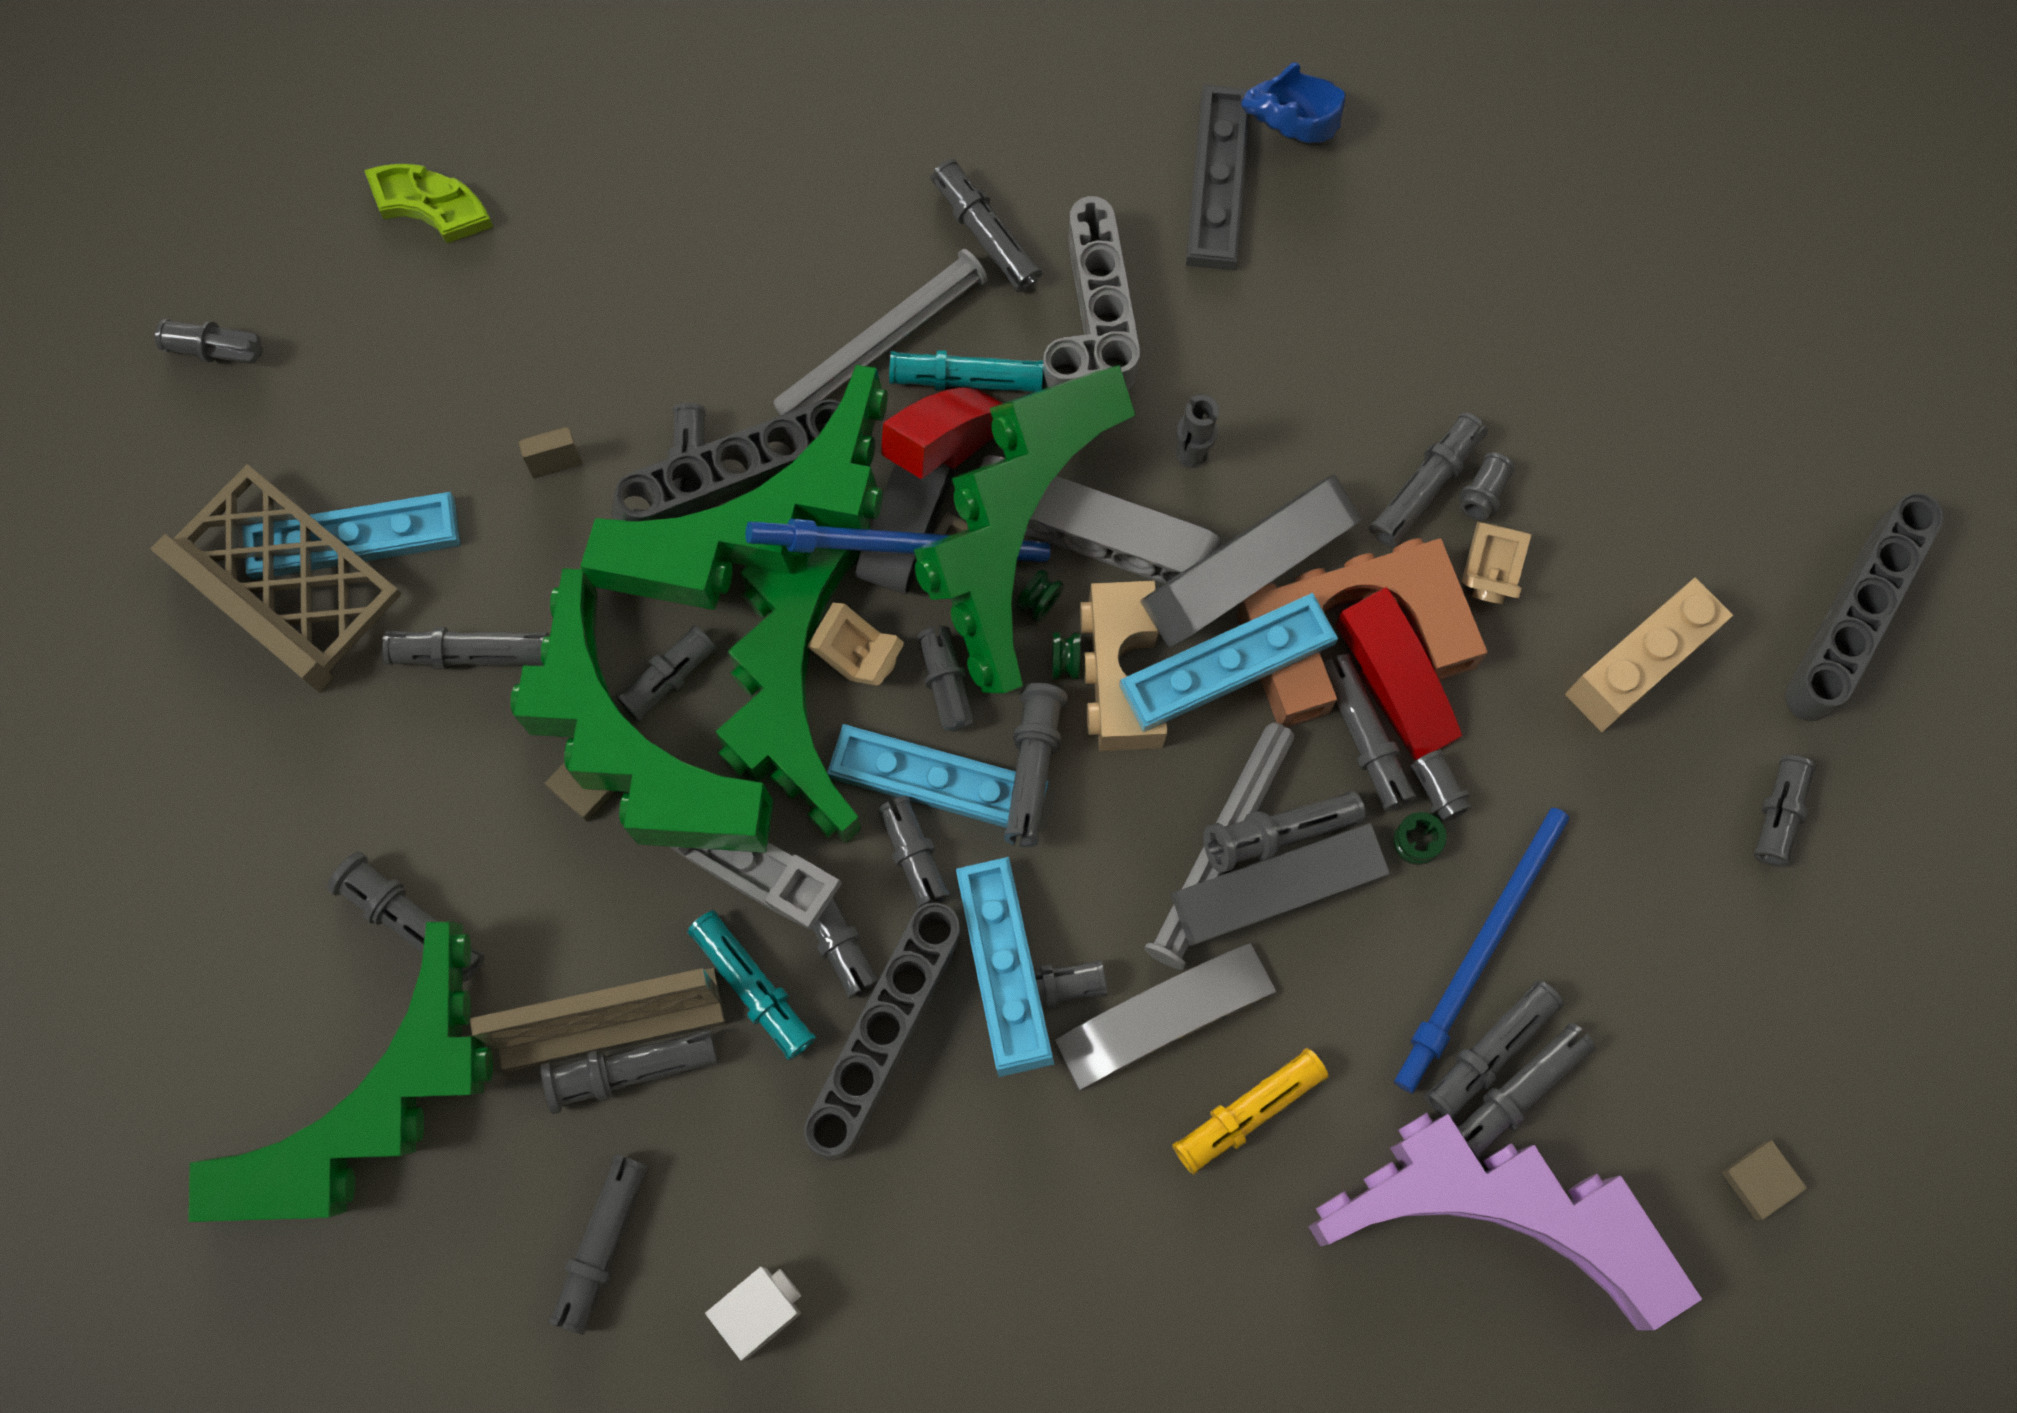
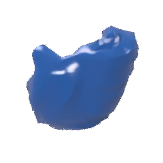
M1292 62L1277 77L1261 82L1246 92L1241 101V106L1245 113L1254 115L1256 120L1265 123L1272 130H1277L1279 134L1288 139L1292 138L1308 144L1324 143L1332 139L1336 131L1341 128L1346 93L1339 87H1336L1331 81L1301 73V66L1297 62Z

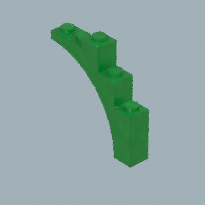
M862 365L855 366L843 399L822 432L792 464L760 487L719 507L679 518L647 521L595 518L580 568L592 585L596 588L716 610L720 593L726 594L730 587L733 572L732 563L791 573L795 556L801 557L804 553L789 552L786 546L747 543L745 531L749 521L788 524L790 519L814 520L816 526L867 529L870 519L876 520L878 518L883 499L882 488L877 487L870 467L875 452V438L872 437L873 428L876 420L882 421L884 419L888 403V392L882 389L877 368Z
M1120 365L1098 370L991 407L993 437L998 446L1003 449L1006 459L952 478L955 487L954 504L961 518L966 520L968 529L913 549L917 559L915 573L921 588L928 593L930 600L951 599L952 601L951 619L957 632L964 637L970 655L967 661L968 670L973 681L980 686L982 693H1007L1023 686L1013 646L1011 609L1017 557L1031 516L1048 485L1070 458L1101 432L1135 416Z
M815 548L812 553H803L801 557L795 556L791 573L747 566L740 572L746 592L742 594L744 600L761 618L767 617L728 650L735 668L730 674L749 696L752 697L756 692L758 694L715 732L723 747L718 752V755L737 776L740 777L746 771L756 782H759L774 769L775 772L770 775L772 781L789 799L792 800L799 795L812 808L806 815L817 829L827 838L836 833L846 844L861 830V825L857 814L832 784L814 748L807 719L806 677L810 657V649L807 648V645L818 628L827 603L845 574L859 560L861 551Z
M562 568L559 587H554L550 597V612L553 621L550 636H545L541 645V662L543 666L523 665L520 684H515L511 692L510 705L513 716L529 735L574 737L569 738L566 742L564 763L568 772L583 789L629 792L624 793L621 798L619 818L621 825L624 826V829L637 845L766 853L773 799L764 784L719 776L684 763L648 741L622 716L612 700L599 664L595 635L597 590L582 569Z
M449 921L426 922L421 970L408 1011L385 1054L353 1092L321 1119L278 1143L241 1155L190 1162L188 1222L330 1218L347 1212V1203L352 1201L355 1192V1175L352 1168H347V1158L403 1156L416 1152V1142H421L424 1134V1112L421 1107H416V1097L484 1093V1082H490L493 1074L492 1050L490 1047H485V1042L474 1036H462V1025H468L471 1015L470 994L468 991H463L462 968H468L470 965L471 940L469 934H463L462 923Z

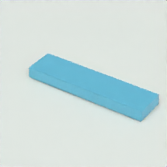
M451 492L309 515L365 562L460 546L456 504ZM298 520L274 521V545L300 543V522ZM263 522L243 525L244 548L263 546ZM311 532V541H321ZM334 550L311 552V570L338 566V554ZM300 554L274 556V577L301 572ZM263 557L245 559L246 574L252 580L263 579Z
M1311 593L1120 680L1119 686L1142 731L1145 732L1335 645L1338 638L1316 597Z
M845 724L842 725L827 772L829 778L897 798L909 796L912 802L1007 828L1016 773L1015 771ZM1049 781L1046 782L1045 795Z
M1005 857L957 868L956 873L998 1076L1002 1077L1055 1065L1010 859Z

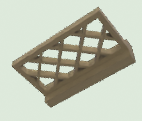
M248 464L173 539L164 534L150 548L319 693L334 678L329 671L402 595L393 584ZM252 483L263 491V511L237 513V499ZM274 501L283 509L274 510ZM296 519L300 522V543L274 545V521ZM263 522V546L237 548V525ZM226 526L225 550L203 552L194 544L209 527ZM311 532L321 541H311ZM334 550L338 554V574L311 577V552ZM300 554L301 578L274 580V556ZM263 557V581L248 583L237 581V559ZM216 561H226L225 570ZM349 564L359 572L349 573ZM372 582L382 590L367 607L349 608V584ZM338 585L339 609L312 612V587ZM301 589V613L278 615L274 612V591ZM263 592V602L253 593ZM349 619H355V620L349 625ZM339 620V637L322 653L312 644V623ZM301 624V634L291 625Z
M714 967L709 969L700 968L470 1018L472 1036L499 1050L501 1069L506 1073L539 1066L548 1062L553 1063L585 1056L589 1052L596 1050L603 1052L726 1025L717 971Z

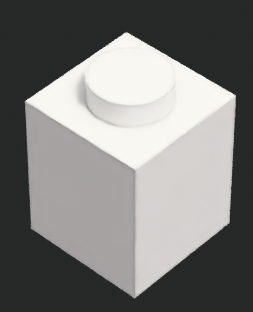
M759 1267L705 1312V1314L741 1361L748 1360L802 1314L794 1304L801 1297V1294L781 1269L772 1275L767 1268Z

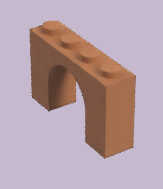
M1421 538L1412 539L1396 546L1393 549V553L1377 558L1372 553L1362 554L1347 561L1344 564V568L1327 573L1324 568L1313 569L1298 576L1295 579V583L1278 588L1276 584L1268 583L1243 600L1237 613L1239 624L1242 625L1311 593L1314 594L1323 612L1326 613L1330 609L1342 604L1360 602L1387 587L1415 632L1439 680L1476 669L1488 653L1441 538L1423 543ZM1319 652L1260 679L1275 720L1284 727H1290L1329 715L1337 701Z

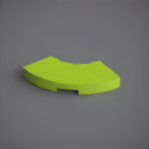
M389 164L364 170L384 220L403 216L423 220L438 230L446 244L493 227L487 211L478 197L466 185L454 177L448 178L442 174L427 170L426 166L415 164Z

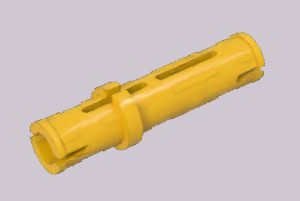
M1306 1048L1300 1055L1268 1078L1262 1080L1226 1108L1221 1105L1210 1111L1212 1118L1180 1141L1172 1144L1179 1160L1192 1175H1195L1199 1169L1231 1146L1235 1149L1240 1148L1246 1143V1135L1285 1109L1318 1083L1328 1079L1329 1075L1324 1064L1311 1049Z

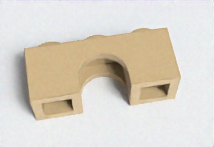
M1695 577L1584 673L1565 695L1603 732L1670 671L1681 664L1716 633L1733 614Z
M1155 581L1093 583L1090 588L1089 602H1080L1081 633H1091L1092 652H1084L1083 654L1085 684L1095 685L1096 703H1087L1088 734L1098 735L1099 751L1163 748L1167 736L1166 722L1145 732L1142 731L1119 686L1120 680L1127 677L1119 665V658L1132 649L1155 648L1158 630L1140 602L1141 599L1156 590Z

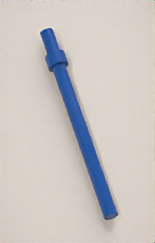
M790 519L788 524L749 521L745 531L746 542L749 544L786 546L789 552L812 553L815 548L915 554L913 549L950 536L816 526L814 520ZM1023 540L1017 561L1046 563L1051 553L1049 543Z
M1550 808L1429 1021H1422L1410 1040L1414 1047L1394 1080V1083L1404 1091L1414 1093L1433 1058L1440 1059L1451 1040L1447 1033L1570 820V817L1564 811Z

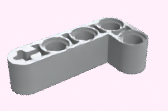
M1087 196L1074 203L1070 210L1068 247L1084 335L1060 338L1047 346L1043 358L1042 385L1046 389L1077 377L1109 368L1111 366L1105 363L1106 360L1119 359L1126 364V366L1120 368L1127 390H1129L1136 380L1140 347L1115 213L1112 206L1105 199L1098 196ZM1090 228L1093 229L1095 235H1098L1096 241L1090 242ZM1101 269L1106 271L1108 275L1095 276L1090 271ZM1101 314H1111L1115 316L1117 320L1112 322H1105L1100 320L1097 316ZM1061 365H1068L1073 367L1076 372L1066 375L1058 373L1055 368Z

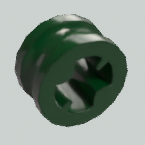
M1044 569L1039 570L1032 577L1016 603V608L1020 611L1029 609L1032 612V619L1036 622H1040L1053 608L1065 585L1060 580L1051 582L1048 579L1049 573Z
M1053 632L1052 679H1059L1062 674H1069L1072 680H1079L1080 632H1073V635L1069 638L1062 637L1060 632Z
M1417 812L1410 814L1399 824L1394 832L1393 844L1395 851L1401 859L1410 864L1422 865L1429 863L1441 853L1446 845L1447 834L1444 825L1437 817L1430 813ZM1416 826L1426 829L1423 835L1430 833L1433 841L1429 842L1423 851L1414 849L1417 844L1416 842L1409 844L1406 836L1410 835Z

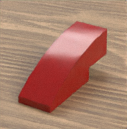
M956 388L927 396L883 422L881 455L920 479H924L943 463L955 469L994 438L992 433L993 418L990 408L1003 403L975 388Z
M1385 587L1343 610L1335 626L1363 668L1359 676L1413 760L1416 761L1460 739L1463 735L1439 678L1415 632L1389 589Z

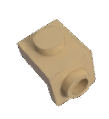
M1477 521L1461 581L1466 586L1474 588L1472 597L1497 604H1503L1505 596L1520 597L1522 588L1518 586L1532 534Z
M833 602L808 643L807 648L849 681L878 686L894 669L896 657L902 649L904 642L896 635L878 632L846 604Z

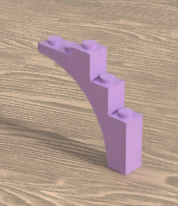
M1425 1113L1400 1128L1398 1131L1404 1140L1390 1149L1402 1168L1397 1170L1393 1162L1381 1167L1363 1179L1369 1189L1351 1200L1344 1191L1316 1208L1321 1219L1308 1226L1321 1247L1340 1240L1368 1225L1404 1216L1451 1215L1489 1221L1533 1237L1574 1262L1610 1295L1636 1330H1656L1702 1300L1622 1176L1602 1181L1598 1173L1568 1190L1573 1198L1570 1201L1535 1145L1517 1151L1512 1143L1486 1157L1483 1162L1488 1170L1484 1171L1449 1114L1432 1121L1428 1113Z

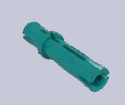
M937 350L936 355L909 354L891 351L889 384L935 386V391H944L945 387L1025 392L1042 390L1043 360L1024 361L949 356L947 351Z
M711 910L700 916L690 925L687 934L695 940L722 977L725 978L748 1007V1018L753 1024L757 1025L760 1023L785 1054V1058L790 1061L808 1049L817 1037L809 1031L787 1003L789 995L782 987H774L749 953L719 918V914L715 910Z

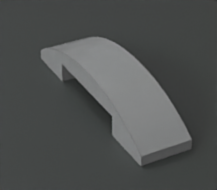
M769 842L766 853L670 847L749 898L810 930L842 884L839 879L798 855L791 856Z
M1249 943L1189 969L1130 998L1055 1039V1043L1079 1091L1129 1067L1131 1063L1225 1016L1229 1017L1275 994L1276 990L1252 944Z

